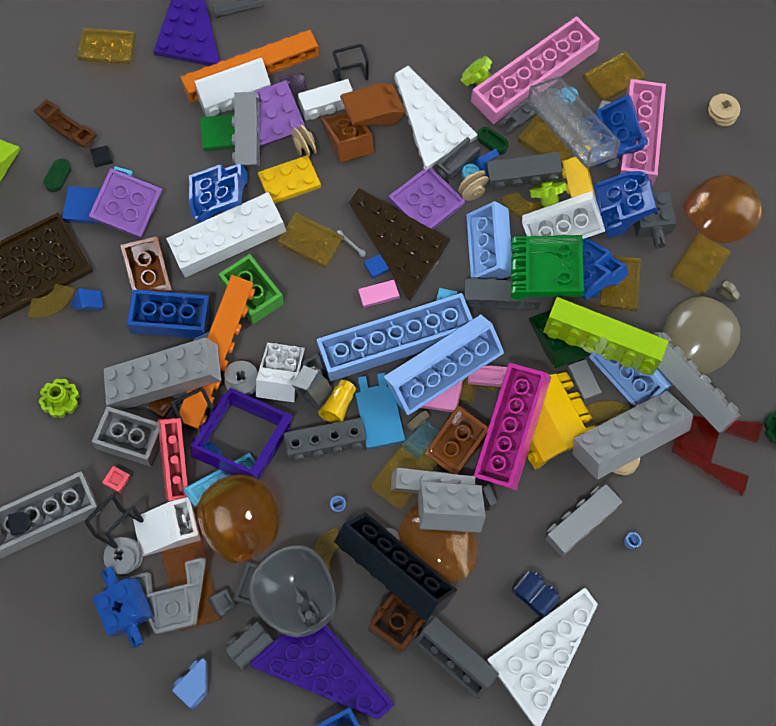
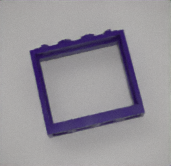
M229 388L226 394L221 395L217 408L214 407L213 411H211L208 422L202 424L198 437L193 438V443L190 446L191 457L256 486L282 443L284 433L288 432L291 428L293 416ZM231 405L277 425L252 469L204 448Z

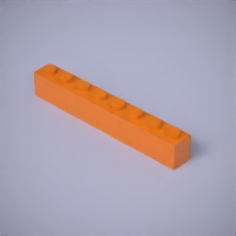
M311 30L300 32L297 35L286 37L275 43H269L264 47L253 49L242 55H236L231 59L220 61L209 67H203L198 71L187 73L181 76L182 86L190 103L198 101L195 85L197 80L262 58L268 75L319 56V45Z
M234 275L230 277L208 335V339L218 345L220 372H225L228 364L225 358L227 353H232L235 345L232 342L234 335L238 336L242 326L239 324L241 317L245 318L249 308L245 305L248 299L252 300L255 289L252 288L253 282ZM220 382L203 386L212 404L215 397L211 395L214 389L218 390ZM201 391L184 399L179 411L184 425L198 430L206 422L208 416L205 415L207 407L209 408Z

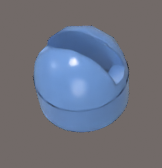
M334 496L330 500V508L335 512H340L346 507V501L342 496ZM342 501L343 504L333 507L332 504Z
M630 532L625 536L623 542L626 548L636 549L641 545L642 541L639 534Z

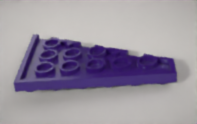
M205 0L170 1L153 50L154 55L206 66L220 62Z

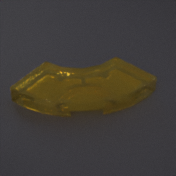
M518 192L501 197L502 204L508 208L509 212L521 218L522 215L544 208L541 202H529L522 198Z
M55 284L53 290L47 296L32 298L28 317H46L58 312L69 302L75 288Z
M600 401L586 407L589 412L588 414L591 415L596 424L607 422L631 409L625 404L615 401Z
M337 527L325 532L313 547V550L326 564L329 573L331 572V557L340 549L334 543L338 535Z

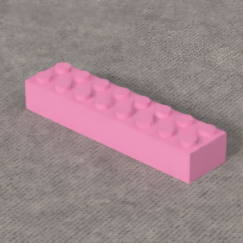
M576 16L472 90L471 102L494 125L530 95L538 94L595 53L600 38Z

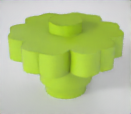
M484 56L473 62L462 74L461 82L466 86L474 83L478 86L490 78L491 74L488 70L491 68L492 61L489 57Z
M547 181L529 189L531 198H540L541 205L545 208L558 203V194L566 191L567 187L565 182Z
M55 379L53 384L46 383L40 391L42 397L39 399V404L45 413H49L53 418H64L66 413H74L75 409L79 406L77 399L80 397L76 386L69 384L66 379Z

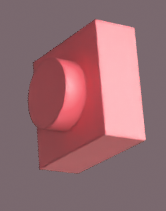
M113 466L102 483L121 494L131 476Z

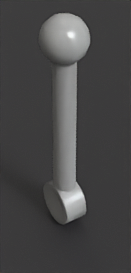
M341 230L336 232L340 238H343L359 252L361 257L366 255L365 250L358 248Z

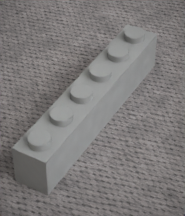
M655 332L653 335L669 341L662 361L657 368L719 433L724 432L741 416L738 413L739 409L732 402L728 403L725 400V394L719 388L715 389L710 384L712 381L705 374L701 375L697 370L698 366L692 360L688 361L683 356L685 353L678 346L674 347L670 342L671 338L666 333Z

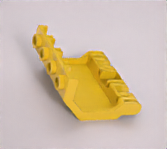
M567 372L550 375L549 387L527 455L534 470L541 468L555 456L573 449L574 438L596 427V425L587 428L584 426L583 423L589 422L592 417L587 415L589 412L582 399L578 398L580 396L579 393L567 394L566 390L574 386Z

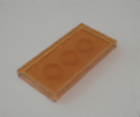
M201 541L161 552L170 588L187 584L185 562L200 558L206 561ZM207 561L205 563L196 625L180 629L181 632L221 620V617H217L207 601L215 595Z

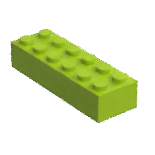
M559 297L555 300L543 333H546L551 338L561 339L568 345H576L583 348L586 352L599 354L606 360H614L624 367H632L644 375L652 376L661 363L669 342L666 339Z

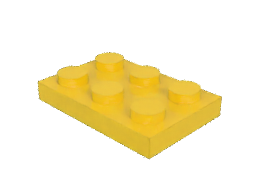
M308 156L257 172L265 193L269 192L274 204L321 188V183Z

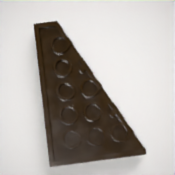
M358 188L349 204L405 296L411 301L450 240Z

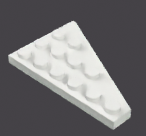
M409 66L395 73L394 79L399 87L398 91L402 96L403 106L409 118L408 122L412 127L413 137L419 149L418 153L422 158L425 170L436 165L438 161L465 138L469 137L470 143L476 140L478 134Z
M586 588L582 589L487 659V663L499 673L498 678L533 726H541L598 605Z

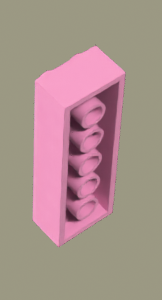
M631 79L626 95L629 94L632 97L639 123L647 138V143L638 152L620 156L618 175L630 171H642L648 174L652 186L658 175L666 84Z

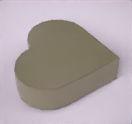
M724 281L717 290L720 295L731 302H736L740 297L736 287L729 281Z
M424 411L418 414L406 426L410 431H414L430 419V414Z

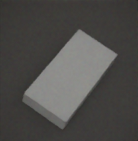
M586 359L568 365V370L583 401L601 395L602 392Z

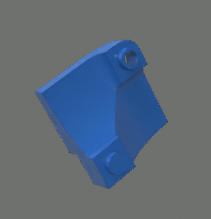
M629 94L596 110L597 114L584 120L588 132L586 133L594 165L597 167L622 155L638 152L647 143L645 132L639 123L632 97Z
M241 163L228 168H224L220 164L189 175L190 210L198 223L212 218L216 213L242 205L243 188L248 185V172Z
M630 171L593 184L605 232L609 238L626 233V230L640 219L658 212L652 191V183L645 172Z
M589 238L582 239L584 296L580 297L587 300L596 292L609 285L617 286L629 273L627 265L614 258L611 251Z

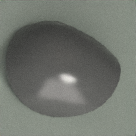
M289 546L274 552L258 566L250 581L249 594L254 609L266 623L285 635L292 637L311 635L323 628L335 612L336 597L329 570L322 558L308 547Z

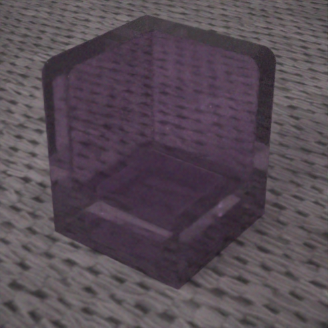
M304 72L279 77L280 82L287 81L293 97L298 96V93L307 91Z

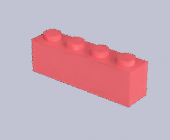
M181 418L158 420L165 497L167 501H175L187 497L184 489L188 487Z

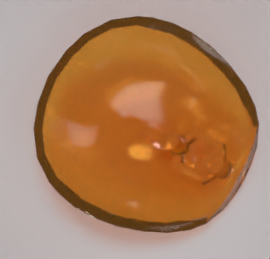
M732 175L713 176L704 181L692 191L684 204V209L694 225L710 239L722 243L739 241L748 236L756 228L762 215L761 201L754 188L745 180Z
M239 474L222 478L209 486L199 500L197 520L204 538L218 555L228 562L241 563L255 558L274 542L279 529V509L272 491L266 484L253 476Z
M418 505L412 508L403 518L399 528V541L449 583L459 581L472 573L478 557L477 532L420 529Z

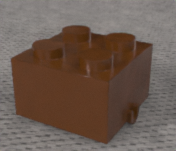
M392 593L383 606L380 605L377 609V615L369 624L368 631L402 655L426 621Z

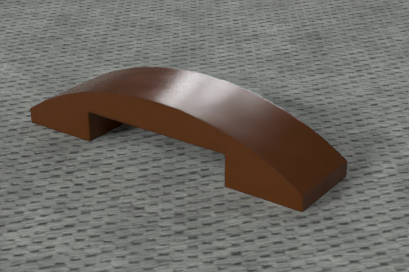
M47 99L34 110L52 129L78 146L85 148L97 137L95 132L85 125L81 126L63 114L59 107Z

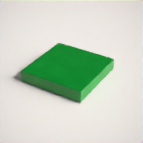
M235 114L200 118L203 151L235 148V145L232 143V134H235V127L232 126V116H235Z

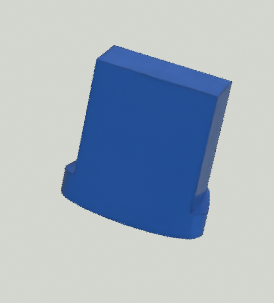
M497 149L473 161V164L478 166L480 171H485V176H488L485 164L487 161H492L499 156Z
M78 288L73 297L71 307L75 310L101 311L103 309L101 291Z

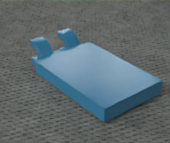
M385 373L377 374L378 386L368 388L366 376L358 377L360 392L355 393L359 416L363 424L367 450L405 443L397 402L390 388L387 387V382L384 378Z

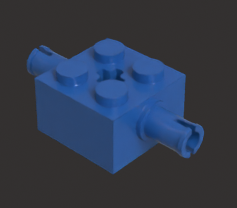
M105 568V571L102 570L100 573L107 589L92 599L107 636H121L126 633L131 648L139 647L140 644H144V640L137 626L154 617L138 579L126 578L118 582L114 568Z

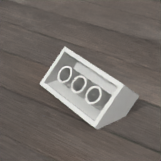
M262 58L195 81L198 100L206 117L216 116L227 110H233L232 98H234L235 92H255L271 86Z
M593 191L522 215V224L527 236L582 235V239L605 232Z

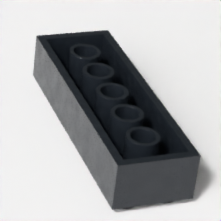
M366 512L344 523L334 540V543L342 551L351 556L357 564L365 568L372 577L379 580L387 590L393 592L405 605H408L426 622L444 610L458 590Z

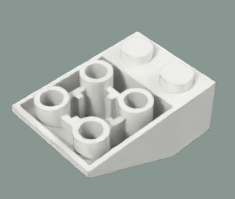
M267 343L256 379V397L294 402L297 391L292 386V383L302 368L305 348Z
M188 497L168 502L141 514L144 519L142 523L133 519L137 540L143 550V556L201 541L193 504Z

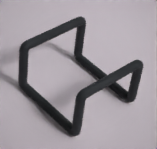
M363 44L333 50L332 54L337 68L333 70L336 82L341 81L342 70L361 66L365 79H369V59ZM361 47L365 58V67L361 62L343 67L340 66L336 53Z
M203 387L171 401V408L176 418H181L176 406L182 404L184 399L200 391L209 406V412L213 411L214 407ZM181 418V427H183L184 422Z
M112 494L86 518L85 524L95 538L117 549L118 545L110 533L127 516L140 523L144 519L135 506H131L128 510L123 509L115 495ZM112 499L117 508L124 514L106 531V536L109 539L107 540L96 533L89 521Z

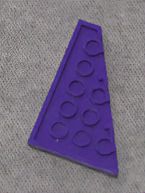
M326 625L319 631L304 637H292L282 634L249 663L254 669L348 708L350 707L377 720L383 717L395 705Z

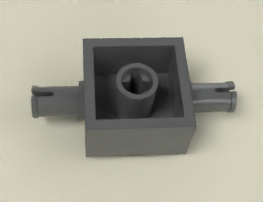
M669 191L653 192L658 212L650 214L633 224L636 238L653 236L656 249H659L658 245H660V249L667 245L664 235L672 234L677 224Z

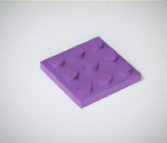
M286 80L255 91L259 95L260 147L292 136V128L298 129L300 124L305 127Z
M110 168L89 214V219L141 239L160 198L162 188Z
M432 168L428 170L423 169L388 197V200L400 212L432 230L465 205V200Z

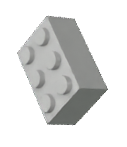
M107 406L92 439V444L97 450L151 467L160 447L158 422Z
M421 481L417 497L420 529L481 533L486 517L481 485Z

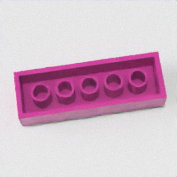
M508 364L474 473L476 478L517 490L549 387L550 375L520 365Z

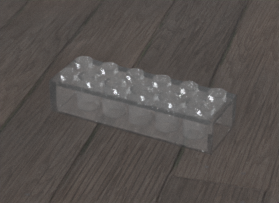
M560 76L530 86L527 103L585 168L617 157L620 140Z

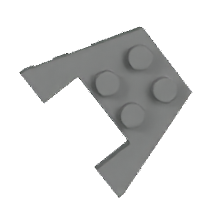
M200 558L185 562L187 584L154 593L151 573L146 572L130 576V578L138 579L154 615V617L149 619V622L155 634H162L196 625L206 563L205 559Z

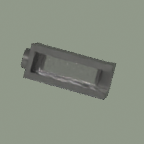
M465 138L437 162L436 173L443 180L445 179L450 183V180L459 174L465 165L479 158L480 147L477 146L475 149H472L470 147V138Z

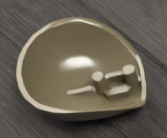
M692 297L681 302L672 310L664 324L662 333H666L671 338L670 342L674 347L678 346L685 353L683 356L688 361L692 360L698 366L697 370L702 375L718 370L730 360L739 345L741 328L737 317L723 303L708 297Z

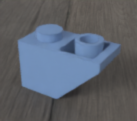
M203 658L200 661L196 660L189 667L190 672L185 677L181 676L174 683L175 687L172 690L192 710L208 695V664Z

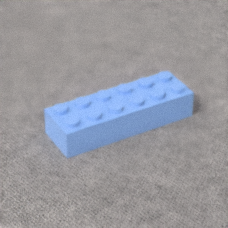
M479 315L385 375L384 378L398 406L409 415L504 354V351L492 323L482 315Z

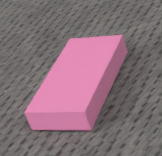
M394 280L358 289L363 308L399 299V293Z
M485 365L468 376V384L502 387L507 367Z

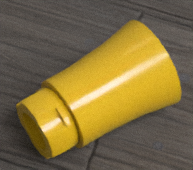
M340 380L325 404L318 411L319 416L331 424L344 421L345 414L356 391L354 384L347 380Z

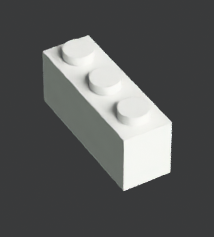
M346 79L298 93L299 106L305 120L316 119L319 116L333 114L336 111L345 109L340 95L353 91L349 80Z

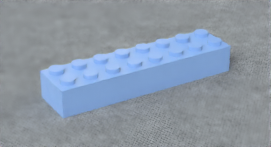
M460 293L317 339V344L329 381H333L423 352L473 319L463 294Z

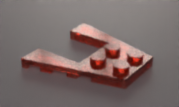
M693 416L690 431L675 438L672 453L691 465H696L705 474L715 477L721 481V484L734 489L739 495L743 496L749 476L711 463L719 432L705 417ZM736 420L724 432L757 443L763 423Z

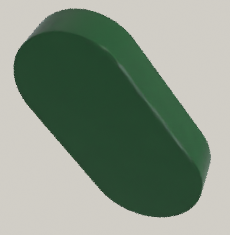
M485 126L478 130L477 140L480 144L490 151L497 149L499 155L507 152L509 143L506 138L490 127Z
M57 159L51 165L44 178V185L48 191L57 192L63 187L71 172L70 163L66 159Z

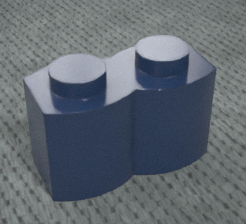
M530 570L512 590L522 602L528 605L542 619L561 599L558 596L559 592L550 585L548 587L545 585L542 576L535 571L532 573Z

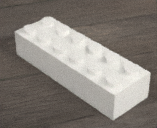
M269 192L166 239L186 278L286 232V229Z

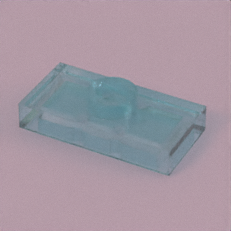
M425 421L404 442L402 447L416 458H419L428 449L440 431Z

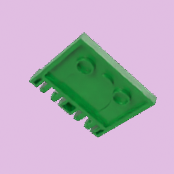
M582 235L516 236L511 239L513 255L511 256L512 284L510 297L512 299L584 296Z

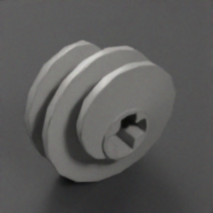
M246 361L231 363L224 373L226 389L232 388L248 396L256 391L258 375L255 366Z
M119 537L114 539L118 545L117 549L107 545L103 556L104 564L107 568L113 567L115 574H128L141 565L143 550L136 540Z

